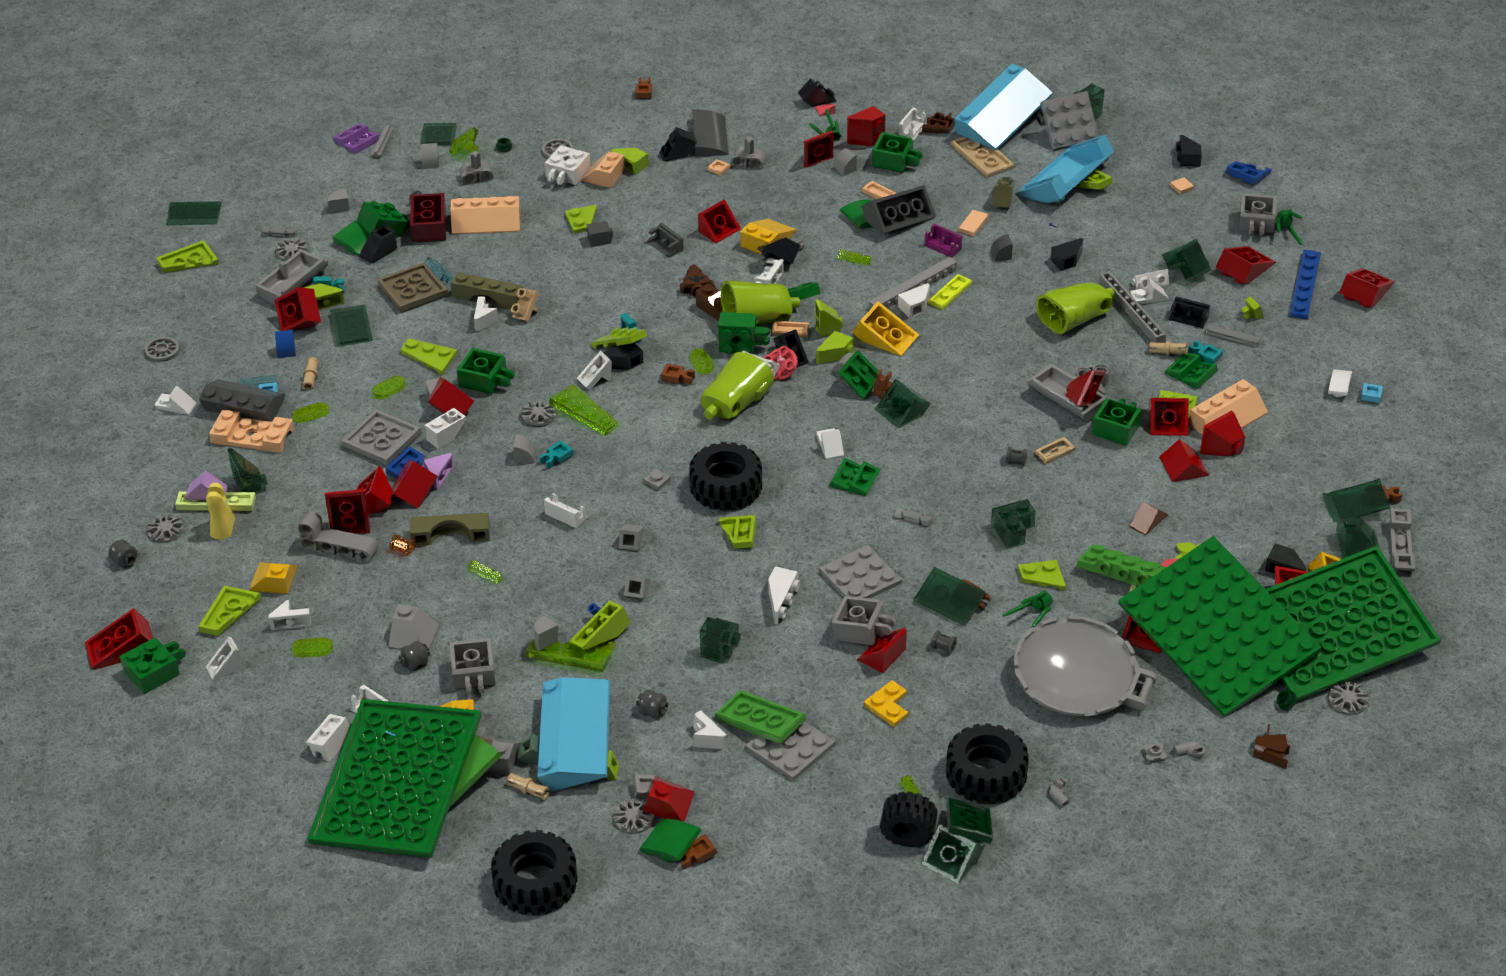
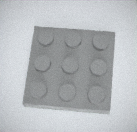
M1088 91L1040 102L1053 150L1099 137Z
M375 409L342 440V446L388 465L421 434V428Z
M869 545L819 567V572L843 597L851 596L870 599L902 584V579Z
M804 721L781 744L756 736L745 745V749L794 781L833 748L835 741Z

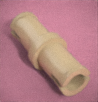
M1166 341V343L1150 342L1149 346L1157 347V349H1149L1150 354H1166V356L1171 354L1187 355L1188 351L1180 349L1188 348L1187 343H1171V341Z
M310 357L307 359V366L303 371V389L314 388V382L318 376L317 367L319 361L317 358Z
M511 773L507 778V781H510L507 782L508 786L521 790L525 795L531 794L542 800H545L549 795L547 791L550 788L536 783L532 778L526 779L515 773Z

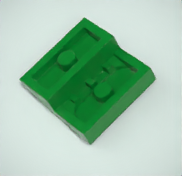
M871 200L855 201L840 208V212L858 228L872 227L867 223L861 207Z
M355 220L332 237L334 243L345 246L348 252L360 257V252L370 234L358 220Z
M857 350L845 362L837 374L864 399L874 388L878 370Z
M1187 353V355H1181L1165 370V373L1198 389L1218 371L1217 364L1202 362L1200 355Z
M844 457L829 486L866 496L881 469L863 461L862 465H859Z
M661 819L639 849L646 855H660L663 861H680L700 834L701 829L687 822Z

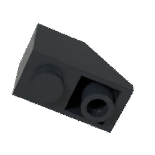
M811 78L798 91L802 100L811 107L837 102L834 97L835 93L830 88L825 89L820 81L817 80L815 82Z
M676 127L669 135L666 143L661 147L659 154L664 162L679 159L689 155L697 141L691 132Z
M1180 135L1179 141H1176L1177 161H1180V166L1200 167L1202 158L1201 145L1184 135Z
M382 225L372 231L360 252V257L372 264L397 248L395 231L386 225Z
M785 237L758 246L757 250L761 251V255L764 257H772L776 260L782 259L783 266H786V264H793L801 245Z
M1080 238L1051 247L1050 260L1060 271L1076 267L1082 254L1083 239Z
M635 343L618 345L603 352L612 361L611 369L630 370L644 363L643 350Z

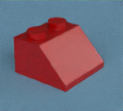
M875 106L848 116L847 143L851 145L874 146L881 132H885L886 115Z
M298 287L274 300L281 331H295L310 328L321 323L314 289Z

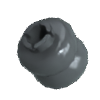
M118 540L110 546L108 556L119 567L126 568L134 564L138 552L127 541Z
M414 641L410 645L401 648V655L398 656L399 661L403 667L415 670L418 666L428 663L430 652L427 651L429 649L426 644Z
M650 689L645 690L643 694H639L637 699L640 700L636 701V705L641 714L657 719L661 714L664 715L667 709L665 707L668 708V702H666L664 694L655 693Z

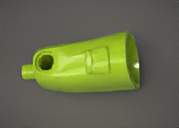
M726 280L721 286L720 298L723 312L752 313L756 316V326L771 324L774 321H788L792 316V308L800 307L799 297H790L786 286L782 284Z
M1091 282L1050 290L1037 297V314L1040 321L1053 332L1063 334L1092 318L1107 313L1112 307L1114 290L1111 287L1105 289L1103 286Z
M744 352L734 353L714 381L701 395V405L705 409L704 416L709 420H712L715 416L730 419L737 416L753 401L760 400L774 383V375L770 367L761 359Z

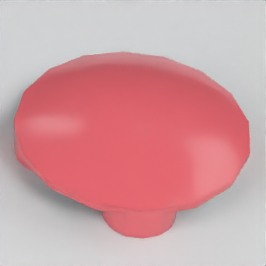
M781 346L764 357L780 364L774 380L782 381L789 378L797 368V355L787 346Z

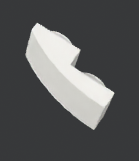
M1334 369L1328 394H1333L1334 397L1347 396L1352 379V371Z

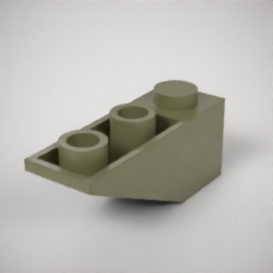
M1011 177L998 179L994 187L993 206L1010 208L1015 180H1011Z

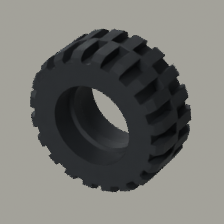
M726 442L710 444V447L702 448L700 452L698 451L693 456L690 462L691 494L696 501H700L701 505L705 507L708 505L713 510L719 508L720 511H726V509L734 511L737 510V507H746L747 503L751 504L755 501V498L759 497L762 490V463L760 458L750 448L747 449L745 445H737L734 442H731V444ZM722 474L736 475L735 477L731 478L716 477Z
M985 723V725L981 726L980 724H975L972 728L966 727L962 730V733L958 732L948 745L946 777L949 779V785L951 788H955V792L958 795L964 794L965 799L969 801L976 799L979 804H983V801H989V805L996 804L997 800H1000L1001 803L1008 801V796L1014 798L1018 795V791H1022L1024 783L1027 781L1029 762L1027 746L1018 735H1014L1012 730L1009 728L1006 730L1001 725L991 726V723ZM985 757L996 759L1004 765L998 768L986 769L974 765L971 761Z
M528 830L524 831V834L519 835L517 833L511 836L510 840L506 839L501 844L502 847L499 846L496 849L495 856L491 861L494 893L497 898L499 897V902L503 906L507 904L509 910L514 912L518 909L519 914L522 915L532 912V916L539 915L540 911H544L547 914L552 912L551 908L556 907V909L562 907L563 900L568 902L572 897L571 893L575 892L577 883L575 853L570 844L566 843L562 837H556L551 832L543 833L542 830H536V832ZM531 865H543L552 869L549 874L536 879H526L516 875L521 869Z

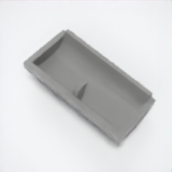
M301 249L287 261L281 262L277 269L255 285L256 291L264 300L275 304V299L298 287H302L328 266V261Z
M1050 364L1027 380L1030 388L1046 396L1084 421L1092 420L1105 399L1108 398L1097 391L1091 406L1075 404L1066 397L1068 393L1066 389L1069 383L1073 382V379L1077 378V376L1073 377L1053 364Z

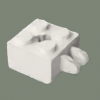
M560 145L544 163L547 181L553 182L556 180L559 185L564 182L576 185L591 167L590 153Z

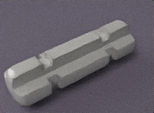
M263 227L262 233L263 236L270 237V235L272 237H295L297 231L295 227H289L288 229L287 227Z
M897 507L894 516L896 518H904L906 521L917 524L922 523L921 525L927 527L932 523V516L924 514L923 516L922 513L909 509L905 511V508Z

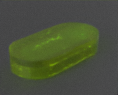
M697 348L690 352V360L698 373L709 374L713 372L714 363L706 350Z
M392 376L372 388L373 397L376 399H386L406 387L405 378L402 376Z
M318 402L297 408L293 412V419L298 423H304L325 417L329 414V406L326 403Z
M326 637L299 639L292 644V651L296 657L326 656L333 651V643L331 639Z

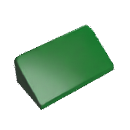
M808 282L787 289L790 297H799L800 300L821 294L819 285L816 282Z

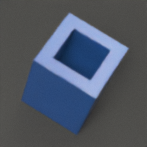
M293 330L275 332L278 358L296 356Z

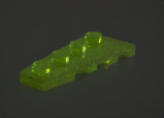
M574 384L550 397V405L604 435H608L618 427L619 422Z
M532 639L525 650V657L604 672L615 650L616 642H608V645H596L582 650L570 644V642L559 643L558 640V642L538 651L535 647L534 639Z

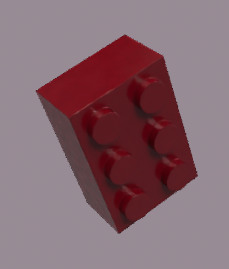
M445 193L410 195L412 242L446 240Z

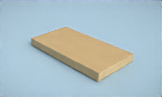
M966 137L950 142V145L986 178L1015 168V164L998 149L995 151Z

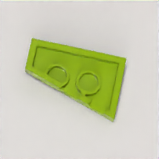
M204 240L156 257L157 264L164 273L219 264L217 257Z
M618 327L612 329L610 334L590 344L594 349H598L601 346L605 348L615 344L618 346L634 343L647 335L645 329H637V327L621 329Z
M223 586L198 626L199 632L219 636L262 599L261 593Z

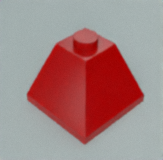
M833 131L804 141L805 168L834 157Z
M1091 370L1073 379V382L1071 381L1067 386L1066 391L1068 393L1066 397L1079 406H1091L1106 372Z
M1150 398L1148 409L1150 435L1188 436L1189 398Z
M1232 410L1204 425L1200 453L1230 457L1243 451L1245 435Z
M380 466L357 485L356 490L364 489L369 513L378 514L390 506L393 490Z
M654 776L643 811L664 819L685 822L695 791Z

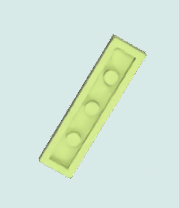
M179 491L175 503L176 510H209L206 500H188L185 498L187 492ZM226 492L225 497L232 511H253L256 500L255 492Z

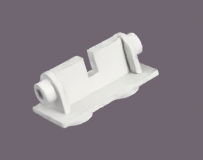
M1168 269L1135 275L1134 279L1131 280L1132 285H1136V290L1147 288L1148 278L1159 286L1169 285Z

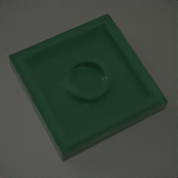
M424 123L421 144L437 143V146H454L457 124Z

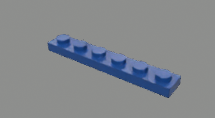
M1303 250L1290 317L1308 319L1321 252Z

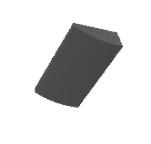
M692 110L694 138L697 141L695 144L696 156L729 155L725 116L708 110Z

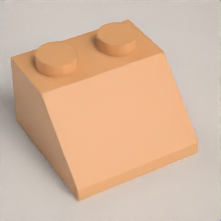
M607 152L592 164L581 181L612 188L625 170L624 155L616 152Z

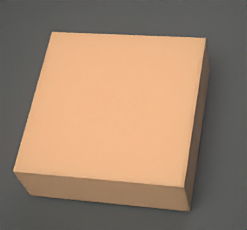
M716 159L707 167V171L721 176L730 169V164Z
M1185 177L1170 182V187L1179 195L1194 190V185Z

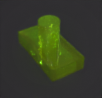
M473 127L454 139L449 152L455 155L463 149L470 153H473V151L477 152L479 147L474 142L478 130Z

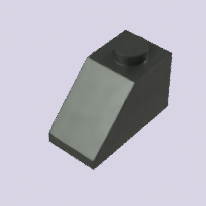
M1275 543L1267 557L1265 571L1275 574V566L1306 571L1307 567L1294 549Z

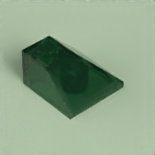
M895 379L875 410L897 428H900L922 417L931 403Z
M228 448L232 476L240 491L255 492V495L265 492V485L268 484L265 474H261L257 466L235 450Z
M1338 517L1336 536L1342 559L1374 546L1379 547L1375 530L1361 518Z
M939 824L921 864L959 884L979 860L985 843L948 833V827Z

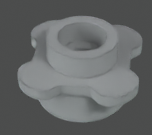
M1162 743L1144 745L1143 750L1146 752L1147 760L1158 762L1167 758Z

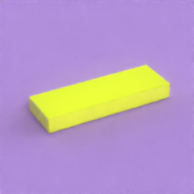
M957 274L928 300V304L941 310L945 309L972 284V280Z

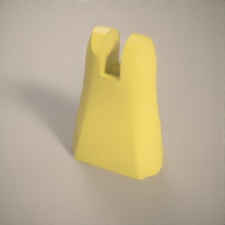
M212 483L208 487V494L206 495V503L210 513V536L214 539L223 540L231 536L235 516L227 503L222 485Z

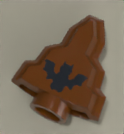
M693 264L689 266L687 276L683 278V283L680 284V292L692 294L693 297H696L695 291L708 283L714 287L715 285L713 280H710L707 275L702 273L698 266Z

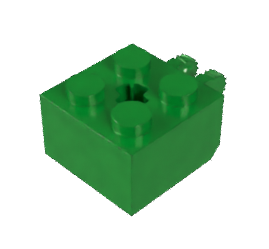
M881 132L872 149V167L904 172L907 165L918 166L923 153L913 149L911 137Z
M363 202L357 218L369 234L380 226L386 225L395 231L396 238L403 235L405 228L410 227V220L407 219V216L398 212L391 203Z
M720 312L718 323L719 352L728 354L746 351L750 354H755L756 345H768L770 343V338L767 337L770 334V329L756 326V316L754 314Z
M471 348L457 368L458 386L492 394L497 386L507 387L511 382L510 380L515 377V372L506 368V358L502 354Z
M1106 398L1093 418L1092 435L1127 446L1141 424L1142 409L1137 408L1136 402L1127 405L1126 399L1123 398L1119 402Z
M154 637L121 655L120 660L123 672L143 694H146L179 676L177 662L185 657L186 652L184 649L179 648L180 645L176 641L163 646Z

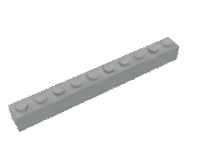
M951 257L946 258L870 300L869 309L877 301L886 308H890L893 304L898 303L899 294L927 283L931 285L934 281H939L941 277H946L950 272H955L957 261Z
M1109 271L1100 274L1099 283L1105 289L1111 287L1114 290L1113 299L1153 343H1165L1166 333Z

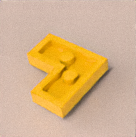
M891 680L866 699L863 706L895 727L908 717V711L896 704L907 695V690Z

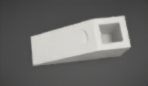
M776 566L768 579V589L774 622L778 625V618L784 619L787 608L781 605L792 604L793 593L798 592L800 581L798 580L797 571Z

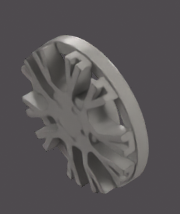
M552 139L543 144L542 152L543 155L549 158L560 145L568 146V148L572 149L573 145L565 139Z
M288 238L284 242L281 240L278 242L279 245L275 247L276 256L284 261L289 259V255L292 257L301 249L308 252L306 242L300 240V238L295 240Z
M170 337L155 338L145 346L146 356L150 360L157 362L170 360L179 351L178 342Z
M530 401L528 405H523L521 417L528 424L545 426L555 420L556 409L550 403L543 404V401H538L537 403Z
M170 513L164 514L165 516L162 517L161 515L159 517L155 516L156 519L148 523L147 533L149 538L155 542L165 543L180 537L184 531V524L180 517L177 515L170 516Z
M1345 681L1344 684L1333 686L1329 692L1328 700L1336 711L1347 715H1355L1367 708L1368 693H1366V690H1362L1359 684L1356 685L1354 683L1353 685L1349 681L1348 683ZM1344 706L1350 707V711H1349V710H1344L1343 707H1344Z
M634 798L632 800L628 799V802L624 800L614 810V823L619 830L625 833L637 834L644 832L654 822L653 814L644 815L648 813L642 810L645 804L644 800L635 801ZM640 823L643 827L637 829L636 824Z

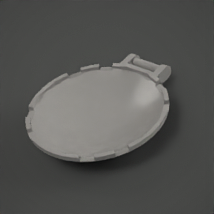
M1069 616L1067 619H1057L1054 617L1042 621L1041 625L1034 629L1030 628L1022 636L1017 644L1014 655L1015 674L1024 691L1040 705L1065 715L1093 716L1111 711L1121 704L1138 710H1144L1152 684H1155L1157 680L1156 673L1139 668L1135 658V651L1127 640L1124 641L1118 635L1117 630L1103 622L1087 617ZM1137 682H1144L1139 696L1133 695Z

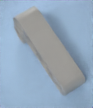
M314 511L307 512L298 526L300 543L304 549L311 548L318 552L324 553L325 551L333 555L349 556L351 559L369 562L378 548V542L371 537L323 527L321 516Z

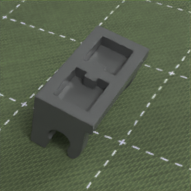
M660 223L659 226L649 231V234L655 233V235L647 240L648 243L668 258L684 251L683 238L665 224Z

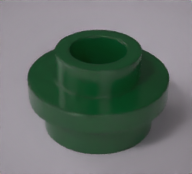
M500 138L496 143V149L503 152L509 151L513 147L509 138Z
M1283 690L1278 694L1276 702L1280 709L1287 711L1294 707L1297 697L1293 691Z

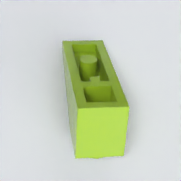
M609 600L569 642L582 650H586L618 637L631 624V621L623 606Z

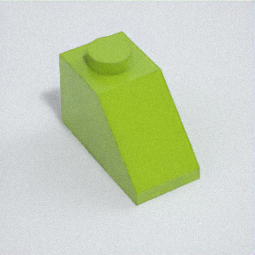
M636 147L610 150V152L623 154L625 170L635 175L649 166L648 153Z
M320 283L304 287L314 289L319 310L344 303L343 291L340 288Z
M819 299L815 300V328L819 336H829L834 331L841 333L843 321L838 316L836 310Z
M834 331L817 348L816 363L839 361L845 354L853 353V337Z

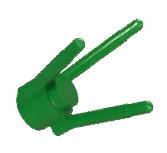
M825 109L830 123L826 132L833 131L834 140L838 141L842 137L838 122L835 120L834 126L828 109ZM812 123L809 124L820 135L824 134L815 125H813Z
M1291 209L1280 211L1275 218L1278 233L1281 232V225L1288 227L1297 242L1303 245L1291 226L1293 222L1292 216L1302 219V216Z
M1042 591L1039 594L1022 600L1021 605L1004 613L1003 616H1008L1032 605L1035 610H1042L1032 624V627H1035L1044 615L1051 610L1052 597L1047 591Z

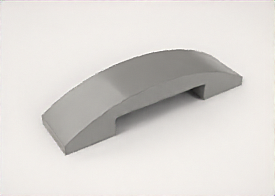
M1390 509V544L1394 570L1415 571L1414 554H1412L1410 530L1412 525L1410 509Z

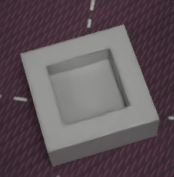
M657 469L644 478L645 484L658 491L671 481L669 475Z
M634 775L635 797L647 798L656 775Z

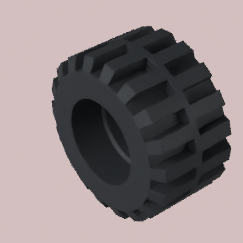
M912 792L894 793L886 799L883 805L880 821L881 833L885 835L888 841L891 840L895 845L913 848L914 846L922 847L923 844L927 845L934 837L938 810L935 804L929 801V798L923 797L922 794H914Z

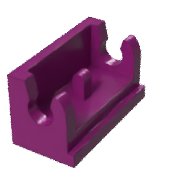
M934 223L931 225V233L929 231L925 233L924 246L952 258L962 250V235Z

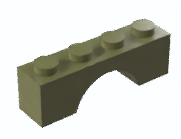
M457 272L451 281L453 298L470 301L475 295H486L494 299L500 308L511 310L513 304L518 303V289H523V285Z
M489 512L411 517L412 546L431 545L437 537L446 533L462 534L470 542L490 541Z

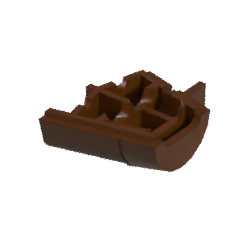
M936 112L933 116L927 118V124L922 125V132L949 134L954 128L955 118L951 117V112L946 117L945 114Z
M1268 724L1267 734L1256 736L1253 757L1287 769L1288 760L1284 757L1286 754L1289 755L1290 745L1287 744L1286 734L1269 735L1270 724Z

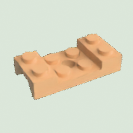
M222 410L209 432L210 442L213 444L282 453L287 433L294 430L293 419L275 417L272 422L241 418L240 412Z

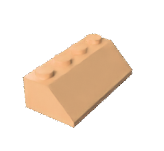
M519 196L451 199L452 235L520 232Z
M1242 379L1190 409L1188 425L1203 435L1204 425L1231 410L1235 413L1241 428L1266 415L1268 411L1257 388Z

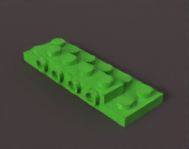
M1094 544L1077 562V567L1136 586L1141 585L1166 568L1159 563L1148 562L1140 557L1129 556L1121 551H1113L1104 548L1102 545Z

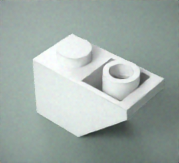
M927 283L899 294L898 308L909 318L924 313L929 300L930 285Z
M453 408L425 424L427 441L439 449L455 440L466 420V416Z

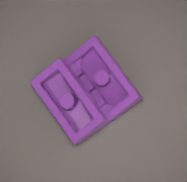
M359 123L333 137L335 142L355 154L376 143L380 138L378 133L369 132L367 125Z

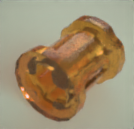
M395 534L391 538L389 548L409 556L415 549V540H407L402 538L401 535Z

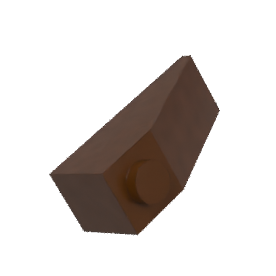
M708 283L695 291L696 306L719 321L720 312H723L720 290Z

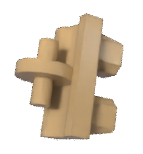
M519 288L517 292V297H519L518 303L513 304L510 310L513 313L512 318L528 322L531 313H537L538 308L534 305L539 292Z

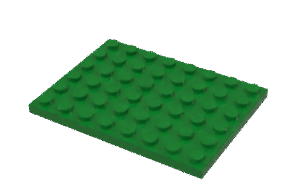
M1214 536L1118 600V604L1224 717L1242 707L1321 652L1322 648Z
M1378 546L1371 547L1266 589L1322 647L1321 652L1280 679L1287 691L1290 690L1296 694V702L1330 689L1334 685L1336 686V684L1340 685L1345 681H1350L1439 645L1441 642L1440 637Z
M361 699L307 838L309 843L432 858L482 717L481 711ZM386 731H389V732L395 734V737L392 736V735H390V734H388V733H386Z

